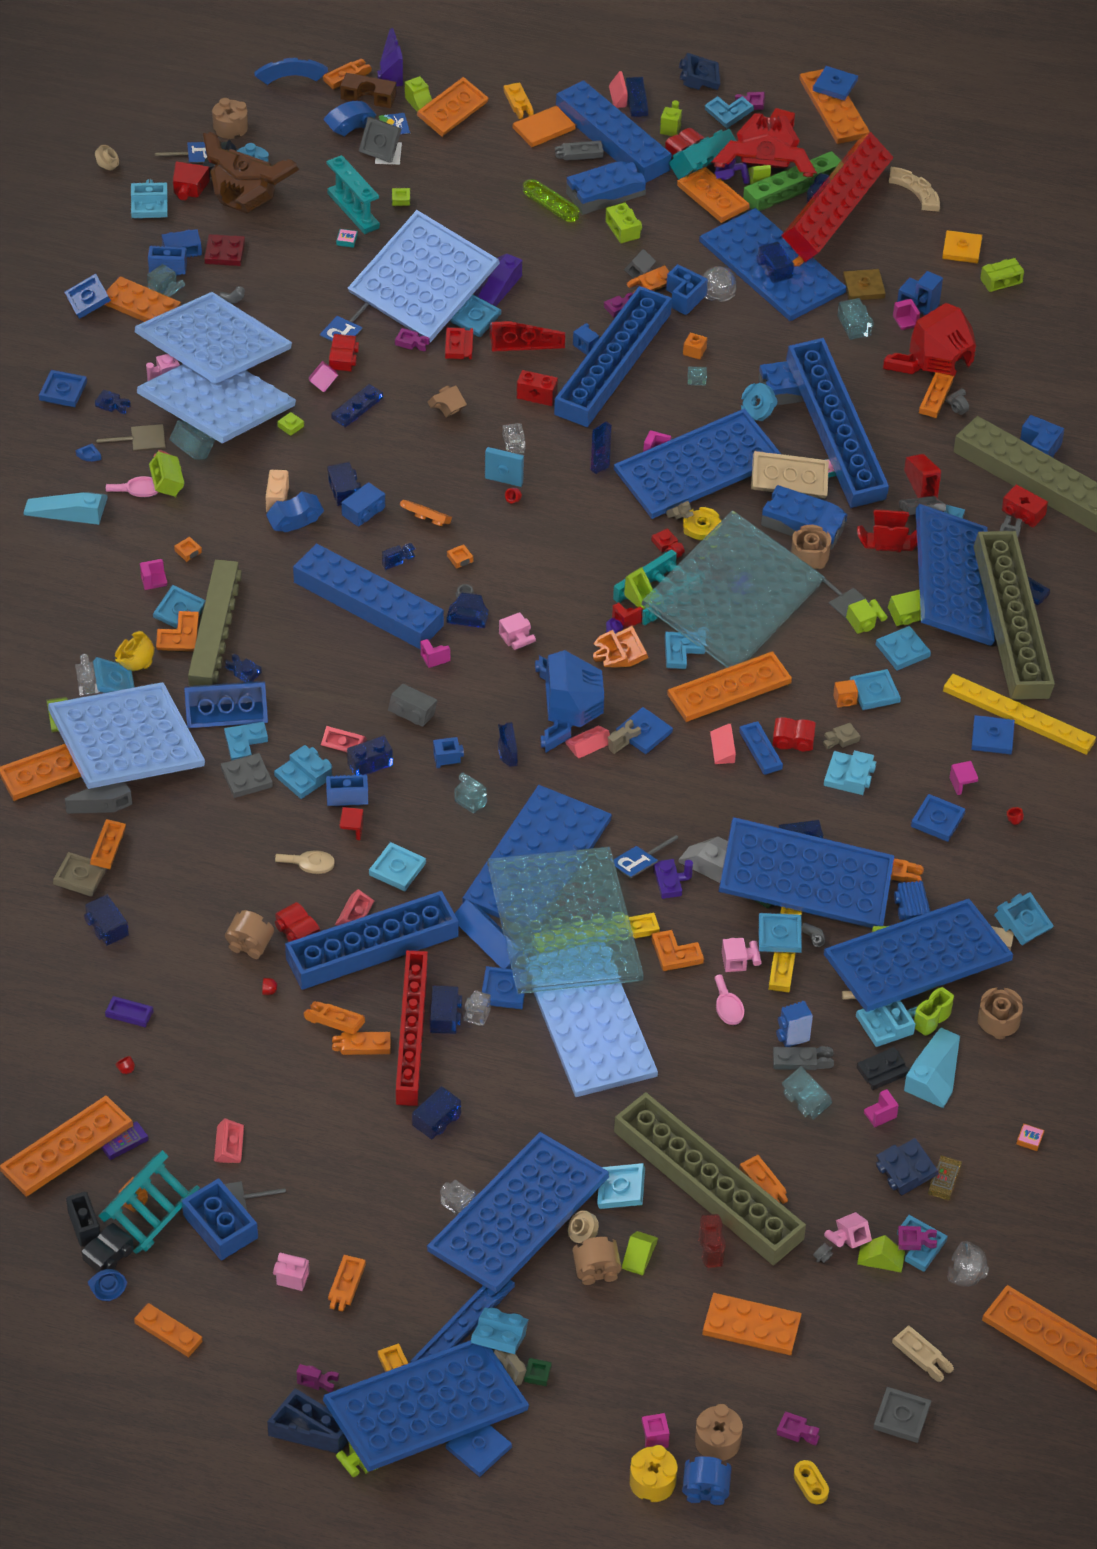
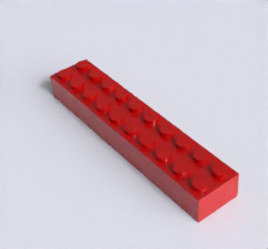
M871 131L854 144L781 235L804 262L821 251L894 158Z

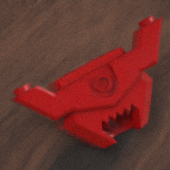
M754 114L737 132L738 141L730 140L711 161V163L715 164L714 167L725 168V165H729L736 157H741L742 163L747 165H771L772 168L787 169L791 163H795L798 171L803 173V177L817 175L805 150L798 148L800 140L788 118L784 116L771 118L764 117V114Z
M945 303L918 319L911 336L909 349L911 354L894 353L887 355L883 361V369L913 374L922 369L923 371L955 376L957 372L955 370V363L960 359H963L969 368L974 361L976 342L972 326L961 308Z

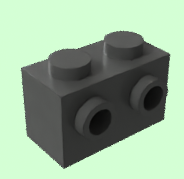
M402 684L391 694L388 711L423 727L434 716L437 699Z

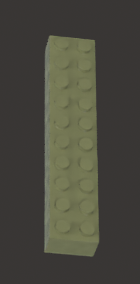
M979 416L974 418L956 435L954 453L1013 486L1017 484L1048 501V506L1097 533V482Z
M1016 531L978 532L973 548L1010 698L1012 700L1049 699L1055 683Z
M645 1092L615 1116L614 1132L773 1266L804 1240L805 1223L648 1093Z

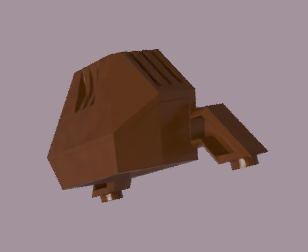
M208 132V134L203 133L207 159L210 163L215 164L211 169L214 192L219 202L224 206L249 213L274 196L276 184L299 170L297 163L290 159L286 161L281 160L272 166L269 162L232 149L227 151L222 149L221 142L216 134Z

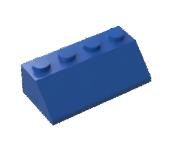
M265 681L184 687L187 728L258 722L268 723Z

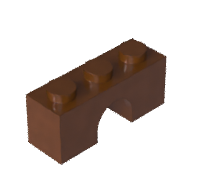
M346 73L340 85L341 99L348 101H358L363 95H371L374 97L375 106L391 108L397 96L396 82Z

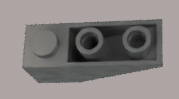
M125 782L86 789L64 798L67 814L116 812L132 805L131 791Z

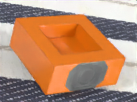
M191 537L174 546L175 552L186 562L202 553V547Z
M464 544L447 551V557L456 569L473 562V555Z

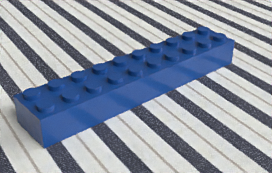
M639 286L556 396L554 415L588 427L671 315L672 298Z
M824 338L788 346L786 360L850 508L886 500L889 485Z

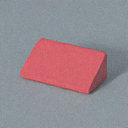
M619 71L610 83L609 89L613 105L616 108H623L627 106L628 93L623 72Z
M731 724L710 731L715 764L735 763L736 752Z
M598 725L567 739L565 743L577 758H581L607 746L610 733L609 730Z
M326 726L321 746L359 756L367 738Z
M357 889L351 894L335 925L338 926L367 916L374 900Z
M226 1118L217 1126L215 1162H241L244 1125Z

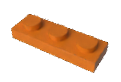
M935 373L919 408L920 414L937 418L953 383L954 376Z
M106 819L93 851L90 865L111 869L124 835L126 824Z
M150 1303L134 1318L136 1325L188 1358L203 1342L202 1336Z

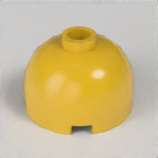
M138 631L131 634L133 636L131 640L125 639L115 653L117 658L115 661L131 671L148 668L154 656L152 641L144 632Z

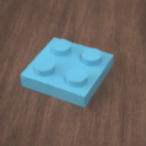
M390 842L369 869V875L406 891L425 866L426 858Z
M643 1163L602 1167L609 1171V1178L598 1189L597 1204L599 1209L643 1205L645 1166Z

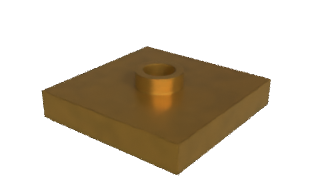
M879 269L843 271L849 301L885 298L886 293Z

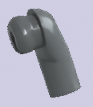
M237 286L232 293L220 292L219 296L229 303L236 304L244 298L245 289L242 286Z
M804 922L801 932L811 937L814 946H823L825 943L823 930Z

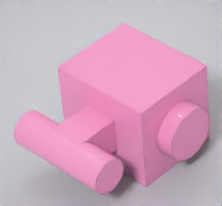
M169 354L157 356L156 367H154L153 363L146 364L147 381L180 366L178 360Z
M520 612L499 620V634L508 646L512 645L514 650L536 642L534 635L529 636V630L531 629L529 620L524 618Z
M744 938L723 939L722 957L725 972L746 971L747 960H752L754 966L761 965L758 942L751 941L749 943L750 948H746Z
M856 1212L836 1220L837 1231L827 1230L824 1234L828 1240L838 1247L843 1246L845 1243L853 1249L872 1241L868 1221Z
M279 1253V1262H276L273 1275H276L277 1285L303 1291L309 1275V1260Z

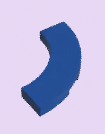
M298 58L283 59L284 61L270 62L259 68L254 74L256 78L267 85L278 78L291 75L304 76L318 81L328 72V67L309 59L306 61L298 60Z

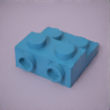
M304 745L290 754V761L276 769L274 776L302 799L326 783V777L332 776V765L329 760H322L315 748L311 747L309 749Z
M1031 892L1024 896L1021 893L1011 899L1009 904L1007 901L997 907L998 912L994 914L1005 932L1011 929L1021 945L1028 943L1054 927Z
M484 1308L479 1317L478 1326L472 1334L471 1343L515 1354L526 1335L528 1319L523 1318L519 1314L503 1313L496 1308Z

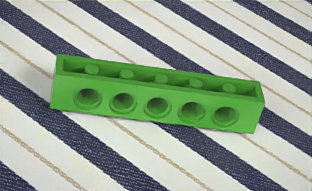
M832 151L810 160L817 175L803 177V173H800L797 167L794 166L744 187L743 199L750 203L749 207L751 209L764 210L821 186L841 160Z

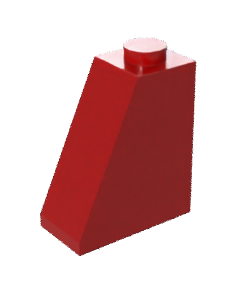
M925 454L906 457L904 471L917 497L936 496L938 498L941 478L940 468Z

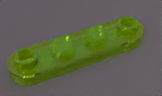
M529 179L523 183V193L563 220L573 222L579 218V208L544 184L535 179Z

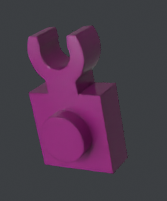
M747 92V96H743L753 105L754 110L764 109L765 92ZM735 95V100H738L743 95Z
M633 293L626 294L624 298H621L619 295L604 301V308L613 318L616 317Z
M401 328L395 338L396 346L411 350L413 347H417L420 351H426V344H430L429 337H419L418 332Z
M898 1226V1250H921V1245H925L928 1248H936L937 1240H930L929 1238H936L937 1230L929 1229L926 1232H921V1226Z

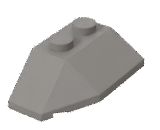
M715 837L689 846L680 857L679 863L685 865L686 860H691L693 862V870L720 883L728 841Z

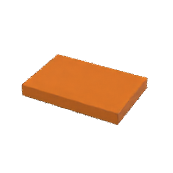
M556 105L513 123V129L531 147H534L575 130L576 125Z

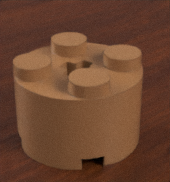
M222 98L213 107V129L219 137L234 139L236 135L240 134V136H243L247 132L248 114L245 102Z
M804 525L800 530L795 531L791 547V558L795 562V566L807 569L824 568L830 556V534L824 532L823 528L817 525Z
M242 910L240 914L239 912L236 913L225 933V938L233 952L240 953V951H244L250 957L259 959L274 934V928L269 922L266 925L262 921L263 917L259 914Z
M997 988L989 989L983 994L980 1002L978 1024L985 1032L993 1035L996 1039H1003L1005 1036L1015 1033L1020 1026L1023 1012L1021 997L1009 988H1004V990H997Z
M594 1237L582 1241L583 1245L579 1248L577 1245L574 1246L572 1251L577 1277L582 1280V1284L591 1285L595 1283V1280L601 1279L611 1282L618 1278L617 1274L621 1271L622 1267L616 1240L613 1239V1242H610L608 1237Z
M718 1404L704 1410L696 1421L695 1445L697 1450L704 1457H714L722 1461L735 1456L739 1451L742 1440L743 1424L741 1418L725 1404Z

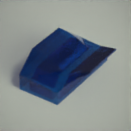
M462 592L449 607L447 623L485 628L489 610L485 607L482 596Z
M513 722L506 723L505 725L498 724L500 760L509 767L518 766V751Z

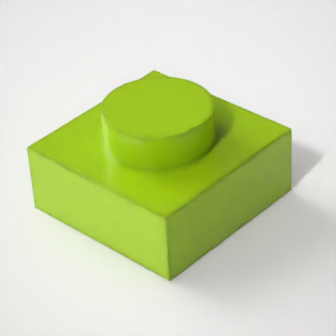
M392 188V206H410V188Z
M292 412L277 421L278 427L290 436L304 427V421Z

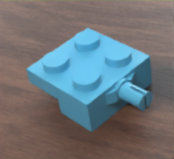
M149 179L146 183H131L132 218L168 217L167 183H154L151 179L150 183Z
M899 1000L866 1012L864 1009L858 1010L856 1017L875 1047L914 1034L916 1023L912 1017L915 1016L917 1007L906 1010Z

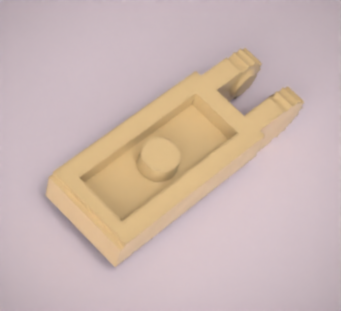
M907 1326L893 1338L892 1343L923 1370L928 1371L929 1375L936 1381L941 1382L944 1379L943 1373L934 1365L936 1362L948 1374L954 1370L952 1363L912 1327Z

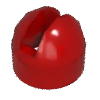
M509 488L505 492V499L509 503H516L522 498V493L518 488Z
M1013 807L1007 811L1009 822L1013 825H1018L1023 821L1024 814L1020 807Z
M263 978L262 995L274 994L277 990L276 981L271 978Z
M126 1056L115 1064L123 1074L132 1073L135 1067L131 1056Z

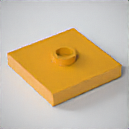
M947 230L942 259L978 263L982 235Z

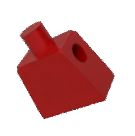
M176 161L173 176L174 193L181 200H186L188 196L199 197L210 181L209 167Z

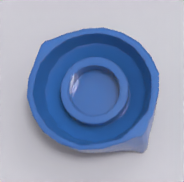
M105 1269L96 1273L88 1281V1285L96 1298L102 1301H111L123 1293L127 1280L120 1272L113 1269Z

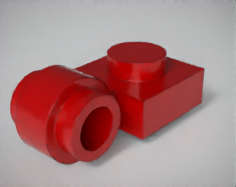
M668 528L652 535L651 541L661 552H668L672 549L677 553V558L685 553L682 543H678V539Z

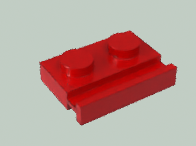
M447 328L445 359H464V357L472 359L473 328H470V330H465V328Z

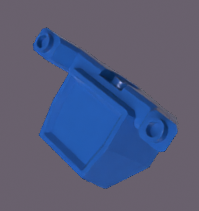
M565 650L548 655V659L539 655V660H535V672H539L540 678L545 680L548 721L553 722V725L544 731V736H541V748H545V753L570 739L572 726L581 727L604 712L602 670Z

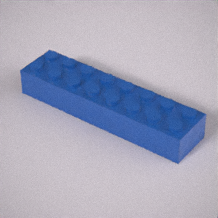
M584 80L556 94V105L575 123L576 127L592 141H601L603 150L617 162H633L637 172L643 174L645 183L671 170L669 162L671 161L672 154Z
M317 543L293 566L294 583L420 650L421 641L426 639L430 641L444 626L443 609Z
M439 891L285 943L286 960L301 990L406 955V951H418L458 937V919L443 892Z

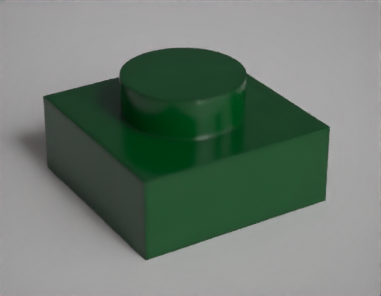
M529 1358L524 1382L547 1386L552 1362Z

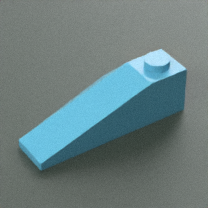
M83 492L32 498L27 500L23 513L26 516L99 525L108 496L106 494Z
M940 1028L912 1065L906 1076L904 1091L944 1108L953 1092L960 1036Z

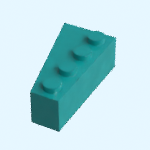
M721 129L714 133L713 137L709 138L708 136L702 139L700 143L692 144L685 150L674 154V159L669 162V165L679 180L713 164L711 161L730 140L736 141L730 129L725 131Z

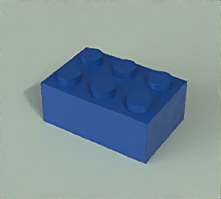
M219 1178L182 1200L183 1216L221 1261L258 1238L257 1222Z

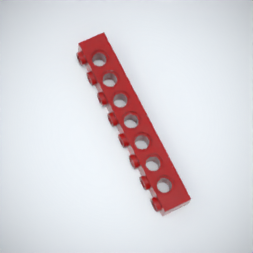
M406 951L396 1079V1105L418 1106L428 951Z

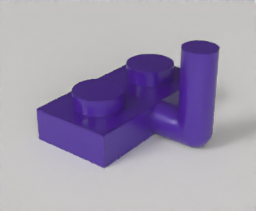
M734 159L729 165H725V168L717 167L715 171L716 179H730L734 176L735 171L741 170L743 183H750L747 164L737 163L736 159Z
M674 859L658 861L653 865L661 899L682 896L680 881L692 878L693 862L691 860L685 861L683 873H677Z

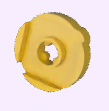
M700 507L699 510L693 511V516L683 519L684 534L703 542H710L721 531L722 521L719 518V514L710 508Z

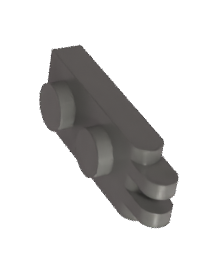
M601 141L563 143L554 149L556 158H563L564 160L603 158L604 153Z

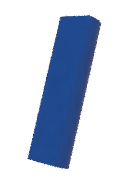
M466 899L455 912L458 926L501 968L514 969L521 965L523 960L528 958L529 955L476 903Z

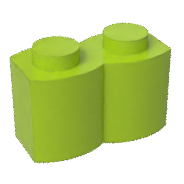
M943 987L933 991L929 1000L919 1004L916 1009L915 1029L924 1036L934 1032L938 1023L945 1021L950 1016L954 995Z

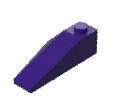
M391 28L381 57L380 70H377V78L394 81L396 86H403L402 53L400 45L398 46L394 29Z
M509 254L498 257L497 259L500 264L479 286L474 295L496 307L522 277V259Z

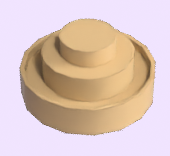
M101 145L95 151L97 164L107 170H114L119 165V158L115 150L107 145Z
M579 1211L573 1215L568 1225V1235L571 1240L578 1244H583L582 1241L594 1238L599 1228L596 1216L588 1211Z

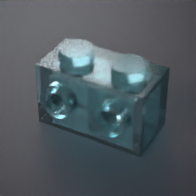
M860 298L839 302L837 316L849 339L871 336V328L874 326L873 319L869 317L867 308L862 304Z
M183 420L177 421L169 439L193 459H207L215 441L214 438Z
M801 1066L782 1082L783 1094L789 1101L795 1100L799 1105L797 1107L798 1110L805 1117L809 1115L814 1120L833 1103L830 1095Z

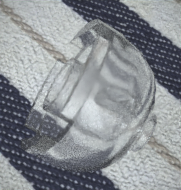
M715 266L709 268L703 274V277L708 279L705 298L713 301V298L719 299V302L730 300L735 295L737 287L736 277L728 268Z
M968 1241L961 1242L951 1259L955 1261L953 1269L949 1267L947 1278L948 1282L955 1285L972 1287L979 1283L981 1278H986L989 1271L985 1252L979 1246Z

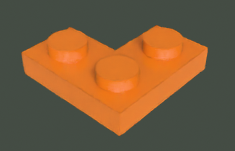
M179 611L177 630L157 629L156 649L194 652L198 635L199 612Z
M672 930L652 934L651 939L662 971L704 964V957L698 942L678 946Z

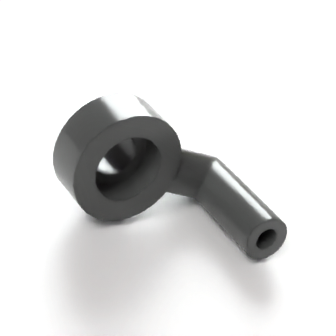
M963 388L945 398L946 403L950 404L952 410L959 415L969 411V404L963 397L966 395Z

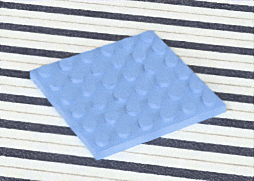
M416 210L351 283L348 290L406 328L418 332L419 336L429 337L431 342L500 262L496 257Z
M213 292L135 326V333L214 384L291 349L292 346L291 341Z
M184 364L137 387L139 395L221 443L292 408L296 402V399L287 393L280 391L246 370L214 384Z
M163 682L49 703L48 710L88 789L203 767L205 765L204 757Z

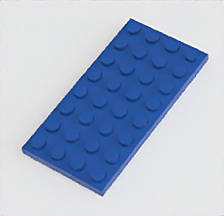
M756 208L700 236L699 241L789 321L846 293L847 287L813 257L800 266L792 267L790 262L799 255L781 236L784 232Z
M744 408L614 464V470L651 519L665 514L667 510L679 506L681 503L686 501L690 503L752 476L754 451L773 454L781 453Z
M919 504L916 508L921 623L991 646L995 641L994 629L973 548L978 532H988L987 527Z
M538 785L463 896L462 903L468 899L476 903L486 913L537 934L548 918L550 908L562 896L611 821L612 814Z
M733 817L718 892L869 928L883 926L894 855Z
M970 899L824 949V956L866 1012L1011 961L1013 958V953Z
M539 1132L427 1245V1250L493 1292L498 1293L609 1178V1171Z
M471 1340L325 1394L323 1397V1402L368 1472L525 1412L529 1407L528 1402L493 1350L485 1346L473 1344Z

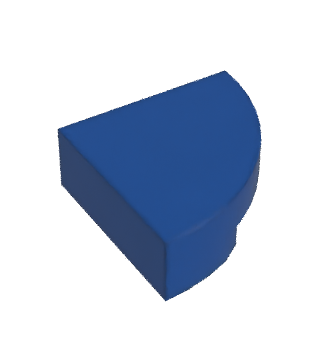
M93 444L75 450L76 456L82 460H102L101 454Z

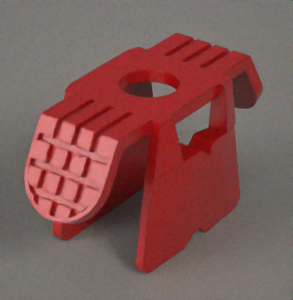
M874 510V533H868L862 525L857 527L858 537L865 548L876 549V551L901 552L912 551L917 546V529L911 535H908L909 528L905 527L909 512Z

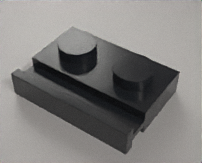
M895 1047L857 1063L858 1071L867 1084H870L872 1091L906 1077L910 1071V1068L906 1067L905 1061Z

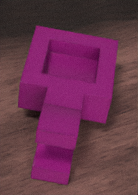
M300 1364L296 1371L297 1384L316 1390L322 1387L328 1392H333L334 1384L328 1381L334 1380L338 1382L339 1373L331 1371L323 1375L321 1370L310 1365Z
M785 1411L777 1428V1435L799 1442L800 1438L803 1437L808 1443L816 1446L820 1439L818 1435L820 1428L808 1426L806 1418Z

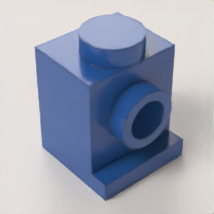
M586 323L573 331V346L588 355L599 340V335L589 329V324Z
M457 737L433 740L436 768H440V765L461 763V757H464L463 745H459Z

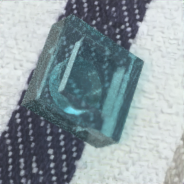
M688 367L687 385L706 386L707 367Z

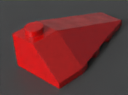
M511 321L491 322V350L496 352L565 348V332Z

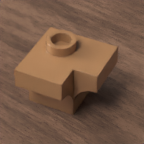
M456 385L451 388L446 386L440 389V393L434 395L428 401L430 408L440 409L445 417L461 411L467 405Z

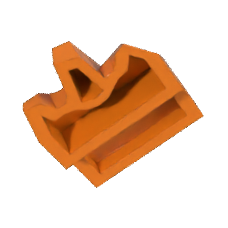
M633 626L616 634L611 630L600 635L594 642V645L600 649L593 653V659L595 662L604 661V667H630L649 658Z

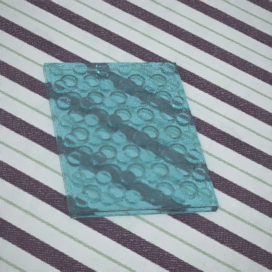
M732 510L643 599L641 605L697 646L703 648L705 652L728 668L747 661L812 594L825 577Z
M610 847L488 859V870L518 994L643 981L644 974Z

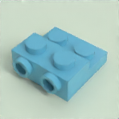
M855 750L853 755L834 751L824 780V786L863 795L865 788H869L872 776L869 775L874 773L877 761H873L874 755Z

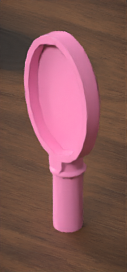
M135 477L125 484H106V492H129L137 497H150L158 493L155 491L152 477Z
M717 975L715 976V981L720 994L716 1001L717 1013L725 1023L737 1025L744 1017V1006L736 995L728 993L723 976Z

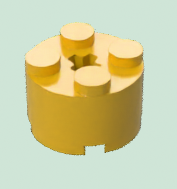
M655 1445L654 1447H647L638 1451L632 1457L630 1487L638 1498L649 1499L650 1502H660L672 1495L676 1486L678 1469L674 1456L663 1446Z

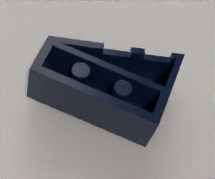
M296 1388L267 1421L268 1436L333 1453L340 1452L349 1442L328 1408Z

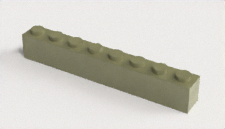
M215 559L189 669V686L214 685V683H218L219 671L217 670L222 667L221 654L225 653L226 648L224 640L228 639L229 627L227 626L232 623L231 610L235 609L236 603L234 596H238L239 584L237 583L238 581L241 582L242 570H239V563L236 561Z

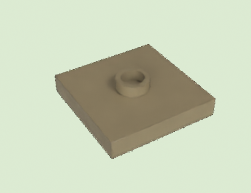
M68 852L53 879V884L92 897L107 868L90 865L91 859Z

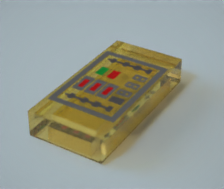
M941 1155L937 1165L939 1175L933 1177L928 1194L950 1200L962 1161Z

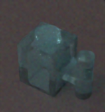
M161 264L147 274L148 288L163 295L165 294L168 297L185 286L182 280L176 283V272L164 264Z
M461 773L459 780L462 782L455 788V802L470 812L475 813L487 803V788L467 774Z

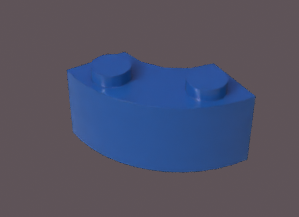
M350 101L333 109L323 120L334 132L345 137L356 128H365L368 117L375 118L376 114L367 103Z
M301 491L290 500L276 501L266 516L273 530L289 532L317 521L318 517L324 512V509L316 495Z

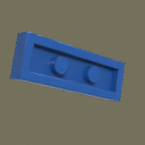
M759 722L740 726L739 732L763 774L782 770L783 763Z

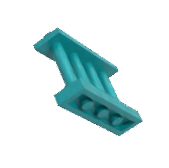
M342 155L326 161L327 165L336 174V185L327 188V194L364 235L379 229L380 223L371 214V202L379 199V195Z
M672 549L643 567L650 583L657 580L670 591L669 594L663 597L654 590L658 601L643 610L642 624L644 626L651 621H655L660 615L702 589L703 575L700 573L691 578L677 567V553ZM671 571L685 583L677 588L663 575ZM625 579L614 585L613 600L617 603L628 599L624 595Z
M163 1150L156 1154L98 1215L103 1222L110 1218L116 1219L140 1243L133 1250L135 1254L141 1250L146 1252L155 1243L152 1239L182 1208V1200L200 1189L196 1185L188 1191L165 1168L166 1165L163 1162L169 1156ZM153 1173L159 1174L182 1197L175 1206L151 1183L149 1177ZM139 1187L145 1189L168 1212L161 1221L137 1198L135 1192ZM125 1202L131 1204L154 1227L147 1236L122 1213L121 1207Z

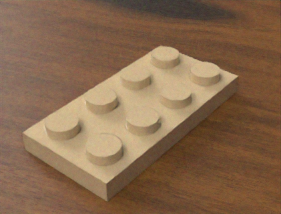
M754 451L751 489L773 492L776 486L780 485L812 497L826 498L829 460Z

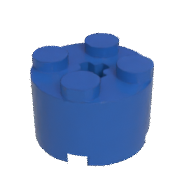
M695 1457V1461L691 1463L687 1460L684 1467L682 1492L687 1496V1501L699 1503L701 1500H708L711 1504L723 1505L724 1500L729 1497L731 1465L727 1463V1466L721 1464V1459L714 1457Z

